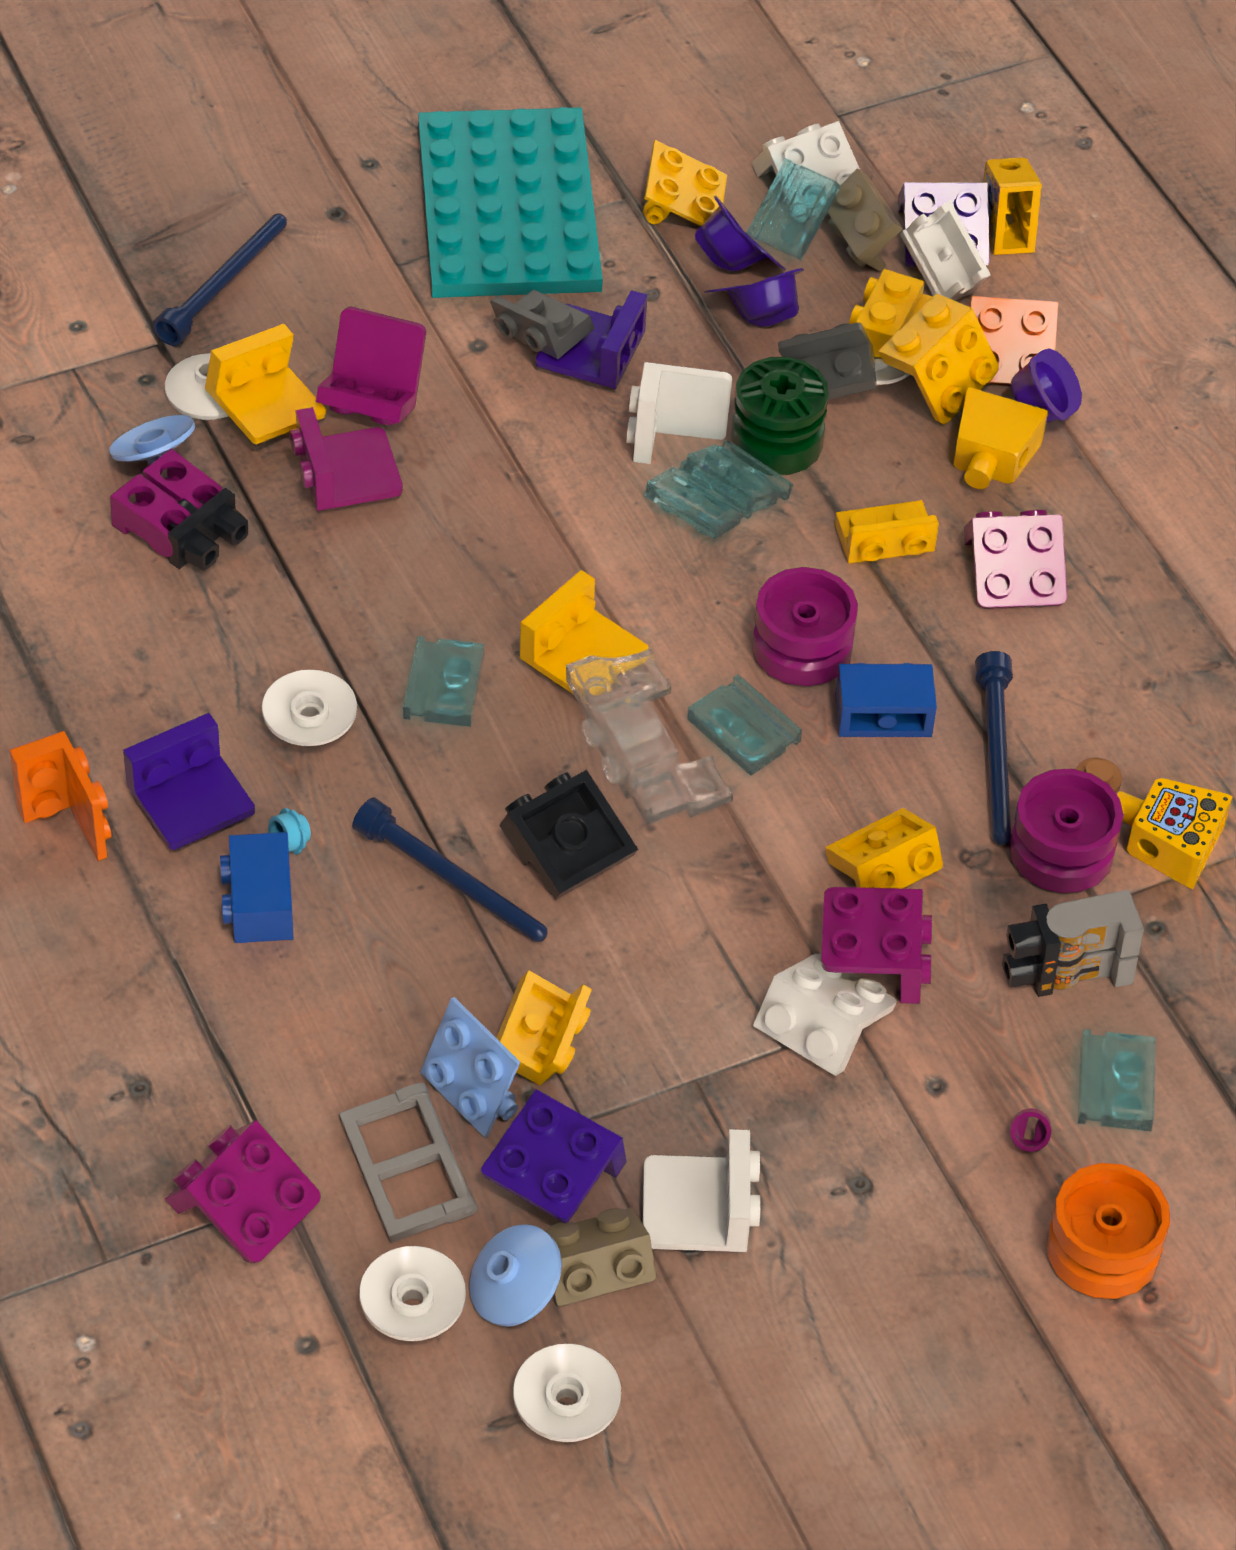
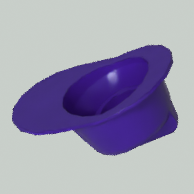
M715 195L714 198L719 207L695 233V240L709 259L723 269L740 271L769 257L786 271L783 265L744 232L729 210Z
M804 269L791 270L754 284L707 290L704 293L727 290L743 319L753 325L761 327L771 326L793 318L798 314L799 305L795 275L804 271Z
M1051 348L1044 349L1032 357L1029 363L1017 372L1011 380L1014 400L1048 410L1046 423L1055 420L1065 421L1081 405L1082 392L1073 368L1058 351Z

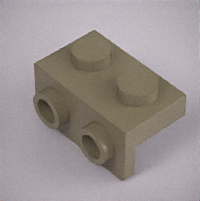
M857 168L822 204L831 217L828 221L830 227L849 244L846 248L848 255L861 267L868 264L881 272L887 265L879 252L903 228L868 175Z
M631 1207L627 1209H608L601 1212L597 1217L575 1223H556L546 1230L557 1243L562 1260L560 1280L553 1295L558 1306H565L648 1283L656 1278L650 1234Z

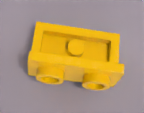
M530 970L520 978L496 1037L520 1061L517 1069L518 1074L541 1086L555 1072L562 1074L567 1069L575 1054V1048L571 1046L574 1034L577 1035L582 1030L591 1012V1009L586 1007L592 991L591 988L582 984L570 994Z

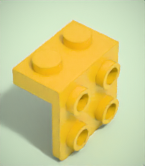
M937 293L878 351L885 364L914 376L934 419L942 424L948 423L964 407L968 387L981 390L997 374L999 369L998 362L973 308Z

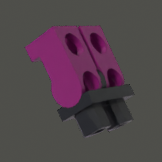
M172 448L145 468L143 476L140 474L136 475L110 496L112 526L125 535L130 531L134 532L147 541L158 554L169 557V563L178 569H181L189 562L205 571L219 557V545L214 541L221 537L231 545H238L248 536V520L236 510L235 494L227 488L222 489L213 479ZM167 469V477L163 479L161 473ZM135 494L136 501L134 503H131L129 501V498L131 497V495Z

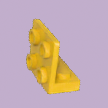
M285 324L211 350L205 390L254 444L262 443L285 434L289 430L296 429L295 410L313 407L317 421L325 418L326 408L321 403L316 402V397L288 367L294 334Z
M580 570L520 622V659L585 703L593 704L648 655L649 647L646 643L594 610L596 605L594 600L595 578Z

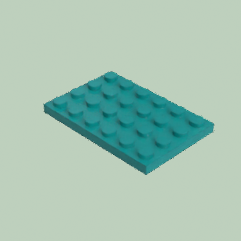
M582 107L418 112L432 298L527 295L532 290L542 294L602 292L603 277Z

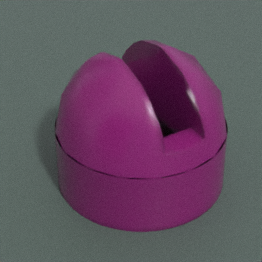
M1033 1108L1024 1109L1017 1113L1012 1120L1010 1129L1014 1144L1028 1152L1044 1148L1048 1144L1052 1132L1048 1116L1042 1111ZM1029 1117L1038 1118L1033 1140L1024 1138Z

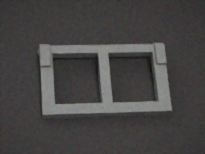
M424 1083L407 1086L396 1090L394 1094L339 1113L341 1123L390 1243L447 1222L448 1224L477 1212L478 1207L474 1197L470 1194ZM418 1106L433 1143L373 1164L359 1126ZM441 1160L456 1198L396 1220L381 1181Z

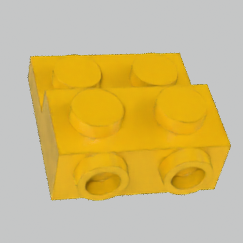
M887 269L882 271L879 279L869 278L863 295V302H866L864 307L855 305L849 324L861 323L873 344L875 357L881 358L878 351L933 297L923 294L925 281Z

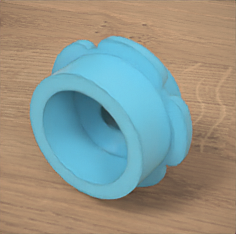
M284 808L280 811L279 815L273 816L269 820L268 833L288 832L289 852L292 851L295 855L300 854L311 836L310 826L305 816L298 814L295 810Z

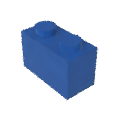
M839 664L835 692L839 737H932L937 709L932 664Z
M288 832L229 835L230 855H220L222 885L231 884V894L222 895L223 924H233L234 943L294 940Z

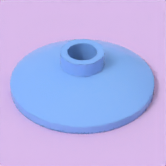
M172 415L139 425L124 433L112 443L109 449L111 457L114 460L126 462L147 460L150 465L171 448L174 449L192 434L195 429L194 420L187 415Z
M526 1224L509 1227L495 1235L480 1251L471 1271L469 1283L470 1297L479 1315L492 1324L509 1327L522 1324L542 1311L554 1295L561 1276L562 1260L555 1240L543 1229Z

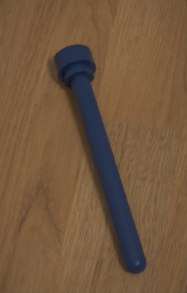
M280 213L274 214L180 307L166 308L153 321V330L157 337L170 346H178L191 333L192 319L286 227V217Z
M989 651L982 653L976 658L975 678L986 693L992 839L997 845L1004 846L1010 842L1011 838L1004 690L1013 678L1012 659L1008 654L1000 651Z
M375 797L368 799L360 807L352 823V828L368 840H387L532 941L541 942L547 937L548 931L544 924L397 825L396 817L391 815L392 810L390 807Z

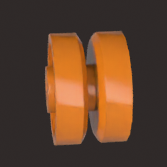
M1097 1163L1078 1169L1066 1179L1057 1195L1053 1209V1218L1047 1235V1256L1057 1276L1073 1290L1093 1298L1118 1299L1141 1290L1152 1280L1170 1227L1169 1204L1161 1188L1143 1172L1123 1164Z

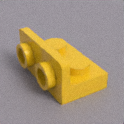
M918 500L836 512L834 525L847 562L850 564L933 552L936 547L939 522L936 515L928 516L923 501Z
M901 808L825 847L828 863L853 878L856 887L903 889L943 867L936 827L905 808Z

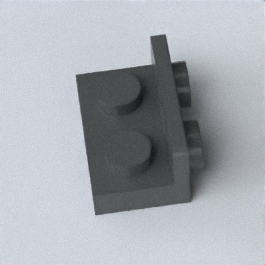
M532 290L529 294L523 296L517 304L499 296L490 301L496 316L494 319L495 325L505 337L521 341L534 351H542L556 359H559L595 329L590 315L536 290Z
M861 323L840 324L833 329L812 334H799L791 339L778 342V351L782 357H791L805 361L820 371L828 384V400L877 389L873 344Z

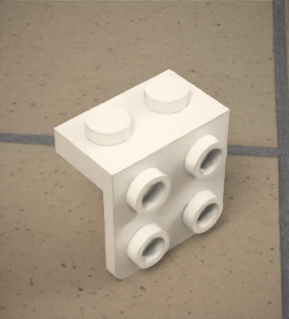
M839 121L820 127V124L808 126L799 131L797 136L785 140L784 136L772 139L761 146L763 151L751 162L757 177L775 171L792 213L799 223H806L827 215L828 212L822 203L857 168L860 170Z
M644 362L641 386L632 385L629 412L637 413V417H629L626 443L635 444L633 462L651 464L656 432L719 440L724 439L727 432L732 376L727 372Z
M813 954L774 976L753 1026L837 1076L845 1070L862 1029L891 1013L897 1001L886 993L884 986L874 980L861 978L854 973L825 971L821 965L822 954Z
M729 1129L726 1158L651 1155L645 1159L643 1173V1225L650 1234L652 1249L747 1252L750 1226L759 1227L760 1195H750V1182H759L760 1151H750V1130Z

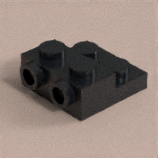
M587 769L574 777H571L568 772L559 775L544 787L545 793L532 799L530 794L519 797L505 808L507 815L499 825L524 865L533 864L555 900L629 859L639 850Z

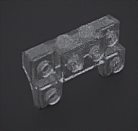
M652 649L617 658L590 655L566 665V681L586 715V720L581 723L585 739L591 748L598 747L603 756L601 762L608 781L611 784L618 783L626 799L632 798L646 825L684 810L692 818L733 801V790L731 786H726L715 767L716 760L713 755L693 762L678 764V751L650 701L671 694V682L668 678H664L654 661Z

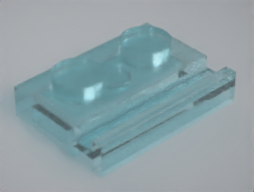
M785 158L746 233L753 239L764 242L768 246L802 261L841 185L831 178L802 165L795 164Z
M729 440L724 441L722 446L715 444L689 453L683 470L748 514L777 504L778 498L783 500L789 499L794 485Z
M686 460L680 463L679 468L673 466L649 480L644 493L646 498L658 504L662 510L678 516L694 526L700 533L709 535L714 539L740 524L743 517L750 518L755 506V501Z
M418 636L403 705V719L410 720L411 715L424 717L425 722L471 727L484 660V644L439 638L438 643L426 642L425 637Z
M739 674L733 677V682L726 687L721 685L688 707L687 720L750 776L785 753L786 747L792 743L797 745L801 742L802 729Z
M1083 1029L1080 1046L1078 1124H1085L1086 1120L1101 1122L1100 1126L1151 1132L1154 1122L1156 1037L1106 1032L1105 1036L1092 1035L1091 1030Z

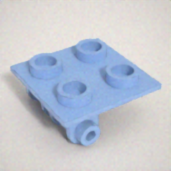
M455 997L451 998L420 1073L484 1138L489 1136L496 1118L501 1117L503 1120H508L518 1110V1105L515 1103V1095L508 1090L520 1065V1061Z

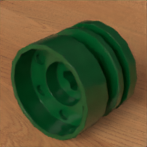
M768 357L750 364L741 372L736 382L735 413L733 415L731 435L734 452L741 462L753 470L765 474L791 475L806 470L818 460L823 449L824 420L827 416L829 398L827 381L819 370L805 361L791 357Z

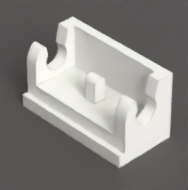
M951 201L939 206L928 217L925 214L920 215L906 230L900 233L933 296L937 293L956 301L974 293L991 276Z

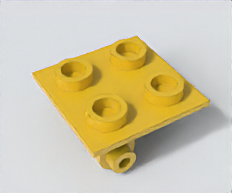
M654 140L644 199L648 201L643 207V214L651 224L661 223L670 212H673L702 226L719 207L714 196L716 195L722 203L724 202L727 174L680 152L676 148Z

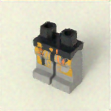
M1129 889L1063 902L1055 905L1050 910L1047 903L1032 906L1030 921L1008 925L1006 936L1011 953L1003 954L1002 966L1009 987L1034 984L1038 997L1052 995L1053 989L1067 990L1074 987L1079 981L1109 976L1114 987L1133 984L1138 962L1137 955L1140 952L1144 927Z

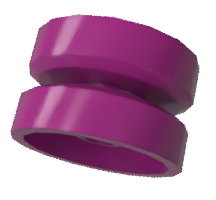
M809 567L783 570L770 577L760 588L756 603L752 649L757 663L768 675L786 684L811 686L824 684L838 676L839 664H849L851 662L858 603L854 591L842 578L823 569Z
M1053 769L1034 776L1022 788L1016 807L1015 823L1009 844L1013 864L1024 878L1039 888L1058 893L1082 892L1098 885L1110 873L1115 856L1117 840L1124 816L1120 798L1109 784L1091 773L1080 770Z

